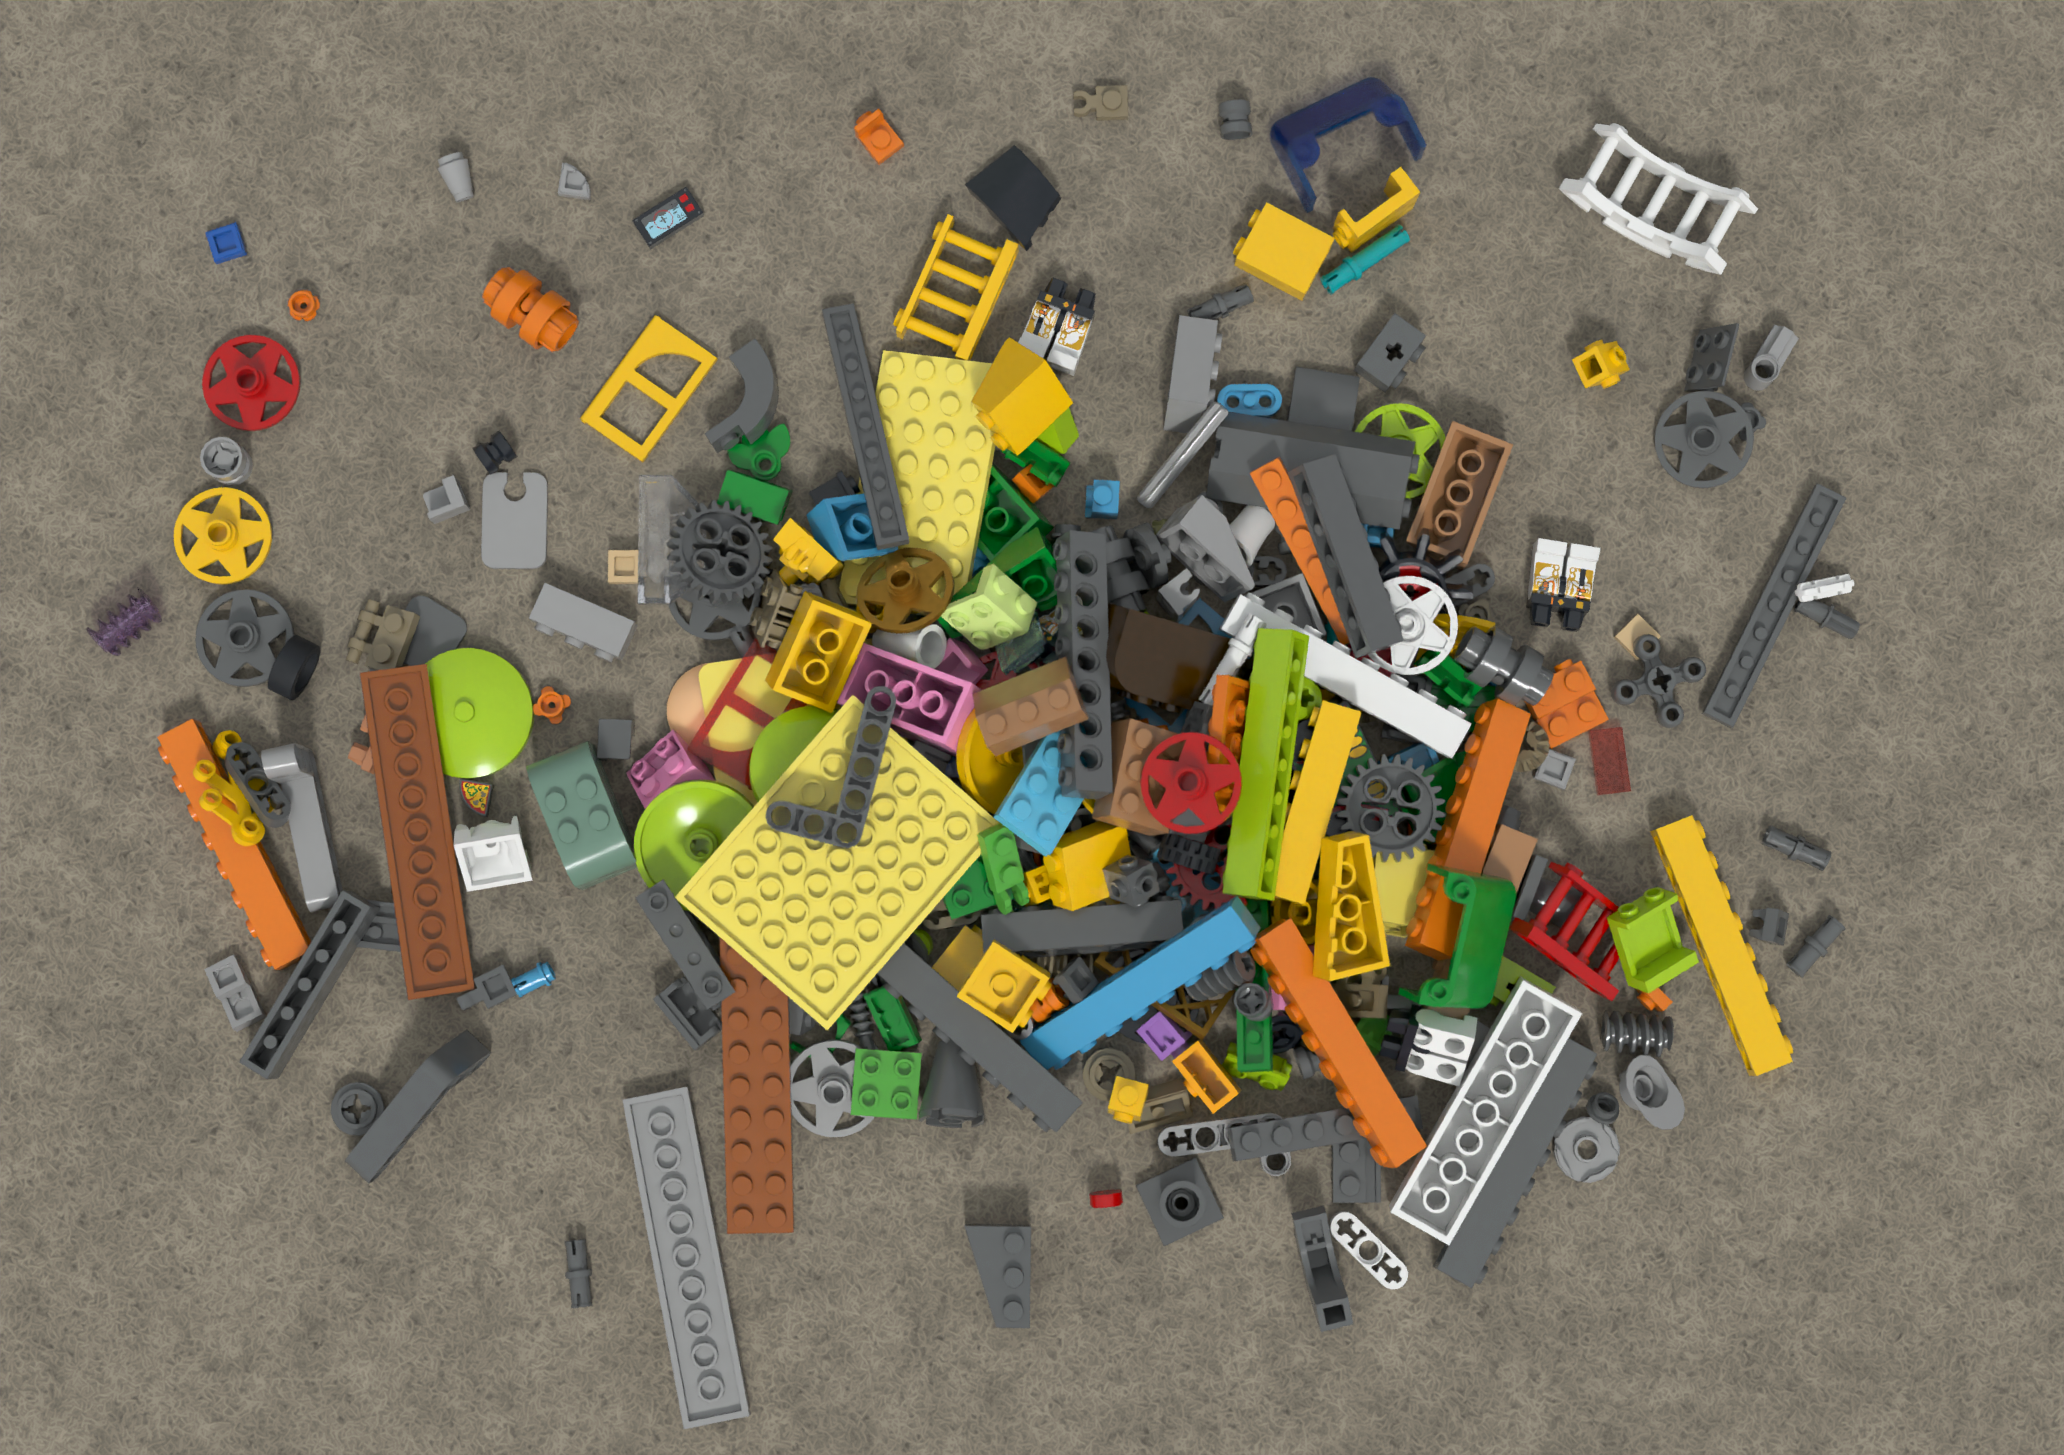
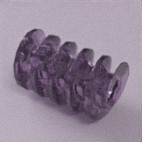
M137 587L140 594L139 598L131 594L127 595L130 603L128 607L120 602L117 603L120 612L118 615L109 610L106 612L109 618L108 623L99 618L96 620L99 628L98 631L90 627L86 628L88 634L106 653L109 652L114 656H119L121 654L119 644L129 648L131 646L129 636L139 640L142 637L139 628L147 632L152 629L149 619L155 623L162 622L159 609L139 587Z

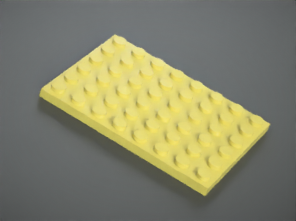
M854 695L846 701L675 896L681 904L826 1030L833 1025L981 855L977 834L999 823L890 727L863 834L858 844L850 848H843L771 828L766 820V811L776 801H787L836 814L864 704ZM876 725L867 726L863 731V739L869 744H876L882 738V731ZM860 758L855 762L854 770L857 775L867 777L872 774L874 765L870 759ZM853 790L847 794L846 804L850 809L858 810L864 806L866 798L862 792ZM785 806L776 807L772 812V820L778 826L786 825L791 819L790 810ZM813 814L806 818L804 826L808 833L818 834L823 830L824 821L819 815ZM844 823L839 826L837 835L842 842L849 843L856 838L857 830L853 824Z

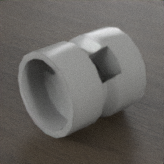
M213 438L201 450L200 462L202 468L208 475L223 485H240L252 473L253 463L251 456L247 450L230 438Z

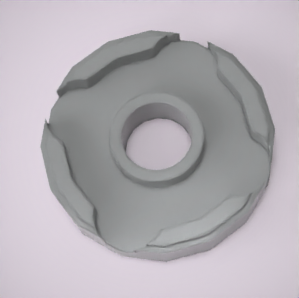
M1578 1117L1569 1120L1558 1138H1554L1553 1154L1556 1164L1564 1175L1575 1181L1592 1183L1602 1180L1616 1166L1620 1145L1616 1133L1608 1124H1600L1591 1117ZM1584 1140H1590L1595 1145V1154L1590 1159H1583L1578 1154V1145Z

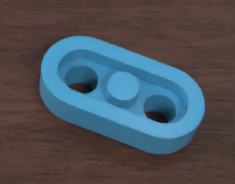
M1231 384L1221 389L1217 402L1221 403L1228 412L1270 418L1279 411L1282 404V396L1280 391L1270 384ZM1231 397L1236 398L1239 402V405L1235 408H1231L1227 404V400ZM1267 397L1270 399L1271 405L1269 407H1262L1259 404V399Z

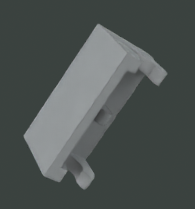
M1187 568L1159 589L1156 597L1158 603L1176 623L1194 605L1200 589H1195L1188 595V591L1185 590L1189 585V579L1192 577Z

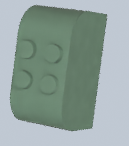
M586 741L526 766L532 789L561 861L576 888L584 890L637 868L634 856V841L602 762L597 758V750L594 744Z

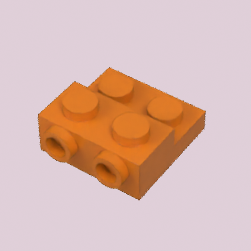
M1568 659L1553 667L1556 673L1542 699L1535 706L1524 701L1535 723L1540 725L1547 733L1550 744L1549 749L1609 720L1594 692L1596 688L1582 661L1573 664L1572 660Z

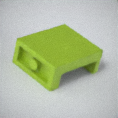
M1660 887L1648 889L1644 892L1643 896L1631 903L1620 906L1618 911L1607 917L1628 986L1649 994L1699 963L1696 951L1682 945L1670 906L1678 901L1677 893Z

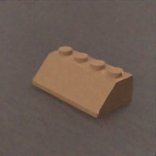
M1452 421L1405 542L1416 548L1417 537L1422 528H1427L1430 534V545L1426 555L1436 561H1440L1450 552L1460 548L1463 552V561L1455 568L1463 570L1472 554L1513 444Z

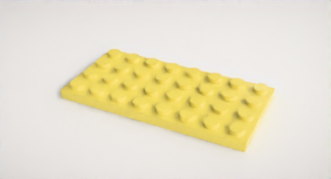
M883 350L875 396L909 536V544L898 546V549L921 548L940 556L951 570L954 580V595L972 579L974 559L976 557L996 446L990 438L994 433L986 429L978 421L976 415L979 412L971 402L992 363ZM859 479L858 487L861 492L857 494H863L861 479ZM881 556L844 561L845 567L842 571L839 589L847 605L857 606V587L865 570ZM904 557L912 568L930 562L920 557ZM886 565L873 575L868 584L886 579ZM945 574L931 588L941 599L946 588ZM912 611V612H911V614H915V615H922V616H927V615H929V614H924V613H920V612H916V611Z

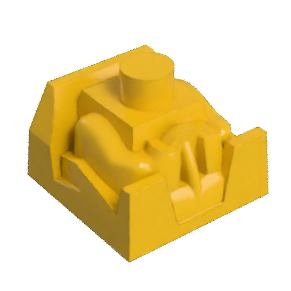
M792 518L786 522L773 539L780 546L779 560L785 565L778 573L788 586L795 584L799 578L805 583L810 584L814 582L816 585H820L819 583L823 580L838 576L845 567L843 562L825 550L807 529Z

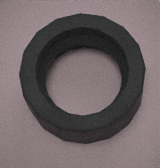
M298 635L292 636L285 643L272 666L268 678V689L292 701L298 698L316 669L321 653L320 646Z

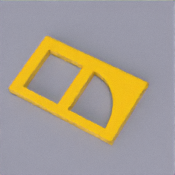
M655 315L585 410L580 420L643 463L718 359L666 323L660 316ZM664 354L682 355L701 363L676 399L635 370L648 359ZM626 382L667 409L642 446L601 418Z

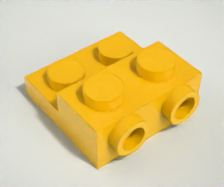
M994 939L958 992L957 997L1013 1033L1018 1025L1023 1028L1034 1012L1029 1008L1035 999L1042 1000L1052 985L1048 982L1050 972L1024 955L1019 956Z

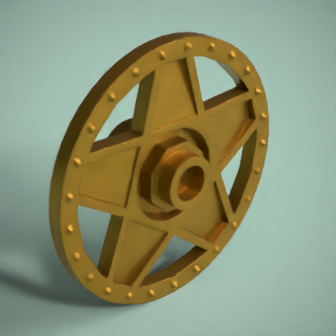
M921 548L898 549L895 552L881 556L865 570L857 587V603L862 615L872 623L873 627L881 631L895 634L918 631L935 622L946 611L954 593L953 576L947 563L940 556L929 550ZM904 557H920L930 562L912 568ZM886 565V579L868 584L873 575ZM945 574L946 588L941 599L931 588ZM865 603L884 606L883 621L873 616ZM912 611L929 614L918 621L903 624Z

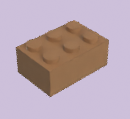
M1131 718L1112 722L1113 793L1101 799H1096L1092 819L1148 836L1168 833L1169 829L1160 824L1151 815L1144 803L1141 792V775L1145 762L1151 752L1161 742L1178 733ZM1185 741L1170 746L1157 759L1178 761ZM1150 776V795L1157 809L1166 788Z

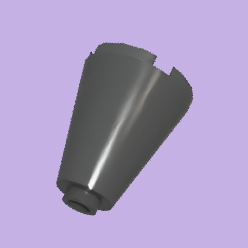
M943 1040L938 1042L919 1110V1121L922 1122L926 1119V1125L944 1128H962V1123L972 1121L971 1127H977L984 1124L985 1113L975 1063L971 1066L957 1053L961 1048L953 1040H950L948 1043H945Z

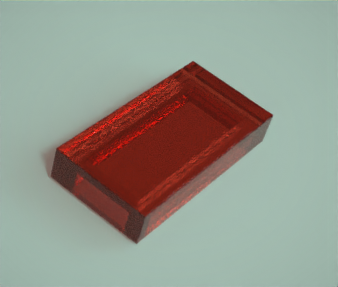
M1622 727L1588 731L1597 796L1630 792L1631 787Z

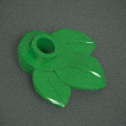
M780 424L770 432L766 429L752 444L743 435L742 444H736L727 450L729 458L736 467L750 470L757 479L763 481L774 479L780 473L782 467L781 459L790 449V434L785 424ZM763 460H770L771 467L768 470L760 469V463Z

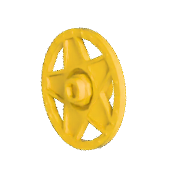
M213 488L196 495L183 507L174 527V546L181 563L194 576L213 584H232L251 576L266 560L272 544V527L265 509L252 496L234 488ZM222 495L212 514L194 510L197 505L206 499ZM240 498L254 507L262 522L241 519ZM184 525L198 538L187 556L182 543ZM264 540L259 555L248 567L245 547ZM219 560L231 576H212L199 570Z

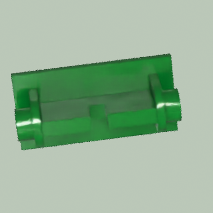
M1036 439L1018 456L1008 449L1001 450L1005 454L1004 458L1011 459L1023 468L1030 464L1033 465L1029 472L1045 481L1047 486L1052 484L1057 487L1071 463Z
M1427 650L1414 664L1416 666L1427 664L1437 657L1440 652ZM1450 655L1433 669L1424 672L1425 675L1456 700L1458 706L1462 705L1467 708L1474 700V696L1482 689V687L1464 678L1465 668Z

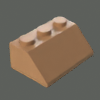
M1066 657L973 694L975 714L987 748L995 756L1089 719Z

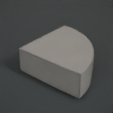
M562 163L558 195L591 200V191L585 176L573 165Z

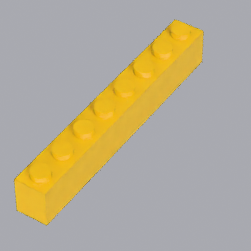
M1693 815L1650 831L1673 890L1677 893L1679 905L1748 1075L1758 1076L1793 1062L1790 1056L1793 1053L1791 1042L1786 1035L1782 1036L1777 1024L1781 1022L1779 1013L1774 1004L1770 1005L1765 994V992H1768L1766 981L1761 973L1757 974L1752 963L1755 961V954L1751 945L1748 942L1744 943L1740 931L1743 930L1742 922L1736 912L1732 913L1727 901L1730 900L1729 890L1723 881L1719 882L1715 872L1718 869V864L1712 851L1706 850L1702 840L1706 836L1700 821H1695Z

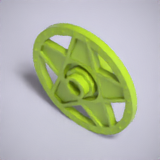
M1388 404L1370 412L1360 422L1355 432L1362 433L1371 421L1382 415L1381 435L1379 436L1415 441L1414 454L1420 455L1417 474L1411 473L1409 479L1423 486L1407 492L1406 498L1412 499L1424 494L1433 471L1424 453L1437 441H1439L1441 451L1446 438L1441 426L1429 413L1409 404ZM1400 411L1414 414L1429 425L1409 430Z

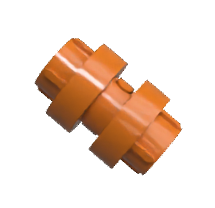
M510 267L500 269L491 278L482 296L484 303L492 308L491 317L507 329L517 324L520 325L519 337L535 349H540L544 346L551 352L561 350L571 339L579 323L577 316L569 311L570 302L554 290L544 295L540 293L542 282L526 270H521L517 273Z

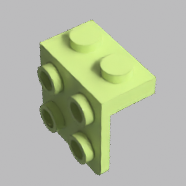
M991 564L984 567L976 593L948 604L946 611L941 617L974 646L985 650L1028 633L1037 602L998 567Z

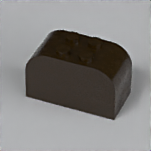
M1108 603L1106 661L1110 672V686L1120 689L1118 696L1143 704L1153 705L1179 714L1181 708L1191 710L1195 701L1201 702L1198 698L1208 685L1212 675L1230 647L1228 644L1230 638Z

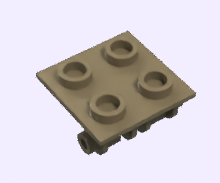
M773 569L771 577L767 576L761 588L763 598L760 607H755L750 617L751 628L760 646L763 648L768 640V646L779 649L791 620L778 616L777 613L793 618L795 612L792 610L796 611L803 596L801 594L802 587L790 584L789 589L787 588L777 569Z

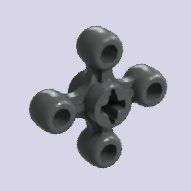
M1651 634L1641 635L1634 641L1633 652L1644 664L1643 675L1633 681L1628 679L1617 681L1611 688V697L1619 705H1629L1637 697L1645 694L1649 695L1657 702L1656 719L1658 723L1665 728H1674L1680 725L1684 718L1682 707L1673 699L1672 692L1674 687L1680 682L1695 683L1700 681L1705 676L1706 665L1700 658L1688 657L1682 660L1676 667H1667L1662 664L1659 658L1661 645L1658 638ZM1645 641L1651 644L1649 653L1643 649ZM1689 665H1693L1695 667V675H1691L1689 673ZM1657 677L1664 678V683L1654 686L1653 679ZM1622 687L1627 688L1629 692L1627 698L1621 695ZM1668 709L1674 714L1672 721L1666 717Z

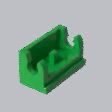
M727 470L717 504L722 506L725 501H729L730 509L733 510L738 505H741L742 513L748 514L752 512L753 517L779 525L780 521L783 520L793 490L735 470Z

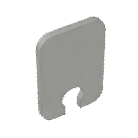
M496 472L491 475L489 474L483 481L481 557L483 563L492 569L540 568L545 563L547 557V480L539 473H523L526 494L519 501H511L507 499L504 492L505 486L508 483V473Z

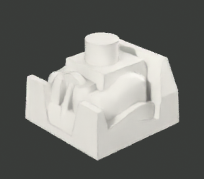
M517 816L512 818L511 824L489 820L476 827H471L470 830L463 824L456 826L453 845L467 892L533 881L527 850H524Z

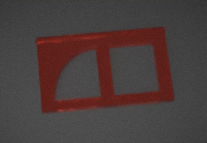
M756 638L687 748V751L745 785L749 790H752L749 778V764L753 748L728 752L711 748L703 744V741L725 705L762 728H765L775 719L733 693L755 656L772 665L777 654L776 650L766 644L764 648L761 647ZM791 698L783 713L795 708L805 707L807 703Z

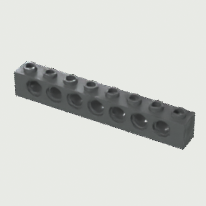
M1069 530L1056 539L1053 547V556L1057 567V573L1054 578V589L1057 591V606L1054 618L1058 624L1055 652L1059 659L1067 658L1078 690L1085 697V702L1083 701L1089 719L1080 722L1086 730V735L1080 730L1079 723L1060 730L1057 742L1058 751L1061 753V768L1058 773V782L1062 786V797L1098 800L1113 793L1110 672L1106 661L1108 642L1106 534ZM1075 563L1080 566L1082 573L1077 570ZM1076 595L1081 598L1083 605L1077 601ZM1077 627L1082 630L1084 637L1079 635ZM1078 659L1083 662L1084 669L1079 666ZM1080 756L1086 760L1087 768L1082 765Z

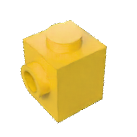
M1116 1076L1108 1105V1113L1113 1114L1114 1120L1132 1124L1133 1120L1140 1122L1149 1091V1084Z

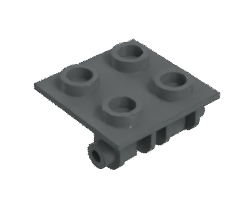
M1738 323L1699 330L1694 340L1692 362L1686 372L1687 382L1684 391L1701 390L1715 392L1718 390V387L1725 385L1739 328Z

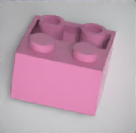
M674 730L669 732L664 738H661L642 759L636 761L632 768L626 772L645 809L657 795L675 784L701 779L715 781L704 762Z

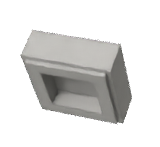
M1549 749L1545 761L1536 768L1533 779L1564 790L1576 759Z

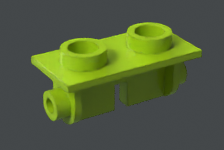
M1230 1042L1226 1052L1227 1055L1222 1063V1066L1230 1075L1240 1079L1248 1078L1256 1081L1260 1086L1268 1090L1282 1091L1292 1069V1065L1287 1063V1059L1273 1055V1071L1240 1073L1237 1071V1043Z

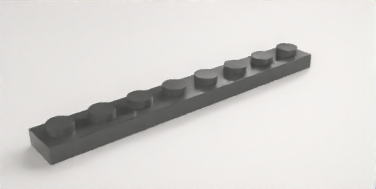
M854 303L822 309V316L877 550L907 545L909 544V536Z
M1818 483L1814 485L1701 714L1729 728L1734 727L1798 596H1795L1797 585L1806 581L1846 497Z

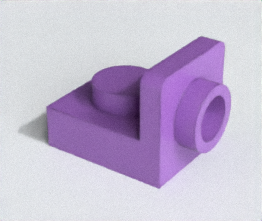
M1161 1011L1136 1030L1161 1061L1170 1054L1174 1059L1189 1047L1186 1041L1193 1035L1188 1030L1184 1033L1175 1021Z

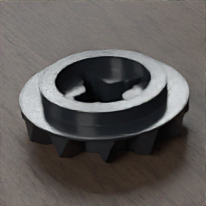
M1281 1011L1272 1016V1031H1277L1275 1034L1272 1033L1273 1054L1291 1050L1300 1043L1302 1034H1304L1298 1023H1294L1287 1013L1284 1015Z

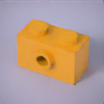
M1201 1039L1172 1061L1186 1080L1183 1084L1195 1098L1199 1095L1213 1114L1242 1091Z

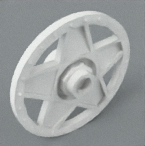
M1401 576L1384 582V587L1390 595V603L1395 617L1401 624L1404 641L1391 646L1392 665L1380 658L1376 652L1368 654V656L1383 669L1396 674L1416 675L1433 669L1449 655L1457 638L1458 618L1451 599L1438 585L1421 577ZM1399 584H1418L1431 589V591L1412 601L1399 587ZM1444 603L1450 616L1449 637L1433 623ZM1419 648L1440 652L1437 657L1427 664L1410 668Z

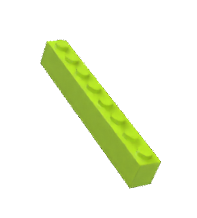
M1258 628L1257 639L1254 643L1255 655L1253 670L1249 678L1250 692L1248 705L1245 709L1244 737L1240 744L1242 791L1239 802L1232 813L1231 833L1227 842L1226 870L1223 873L1222 879L1223 894L1272 901L1275 899L1309 644V635L1292 629Z

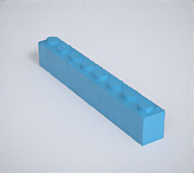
M1235 896L1096 985L1081 1002L1076 1004L1070 1002L1069 1006L1063 1010L1051 1014L1049 1019L1042 1023L1038 1022L1033 1028L1032 1033L1027 1038L1020 1040L1027 1052L1045 1069L1048 1070L1054 1067L1055 1070H1058L1071 1060L1070 1055L1079 1050L1083 1054L1097 1044L1096 1039L1103 1034L1110 1037L1123 1027L1122 1022L1131 1017L1135 1021L1149 1011L1148 1006L1158 1001L1159 1004H1162L1169 1000L1176 993L1174 989L1182 984L1186 987L1193 985L1203 976L1201 972L1209 967L1212 970H1216L1223 966L1229 960L1228 955L1236 950L1239 953L1247 951L1256 943L1255 937L1260 930V926L1240 898Z

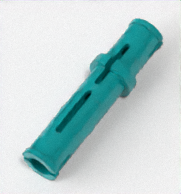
M1398 224L1354 256L1345 257L1342 259L1341 265L1325 276L1320 277L1323 287L1325 289L1329 287L1327 292L1332 295L1351 280H1359L1362 277V273L1405 243L1410 242L1406 230L1401 232L1403 227Z

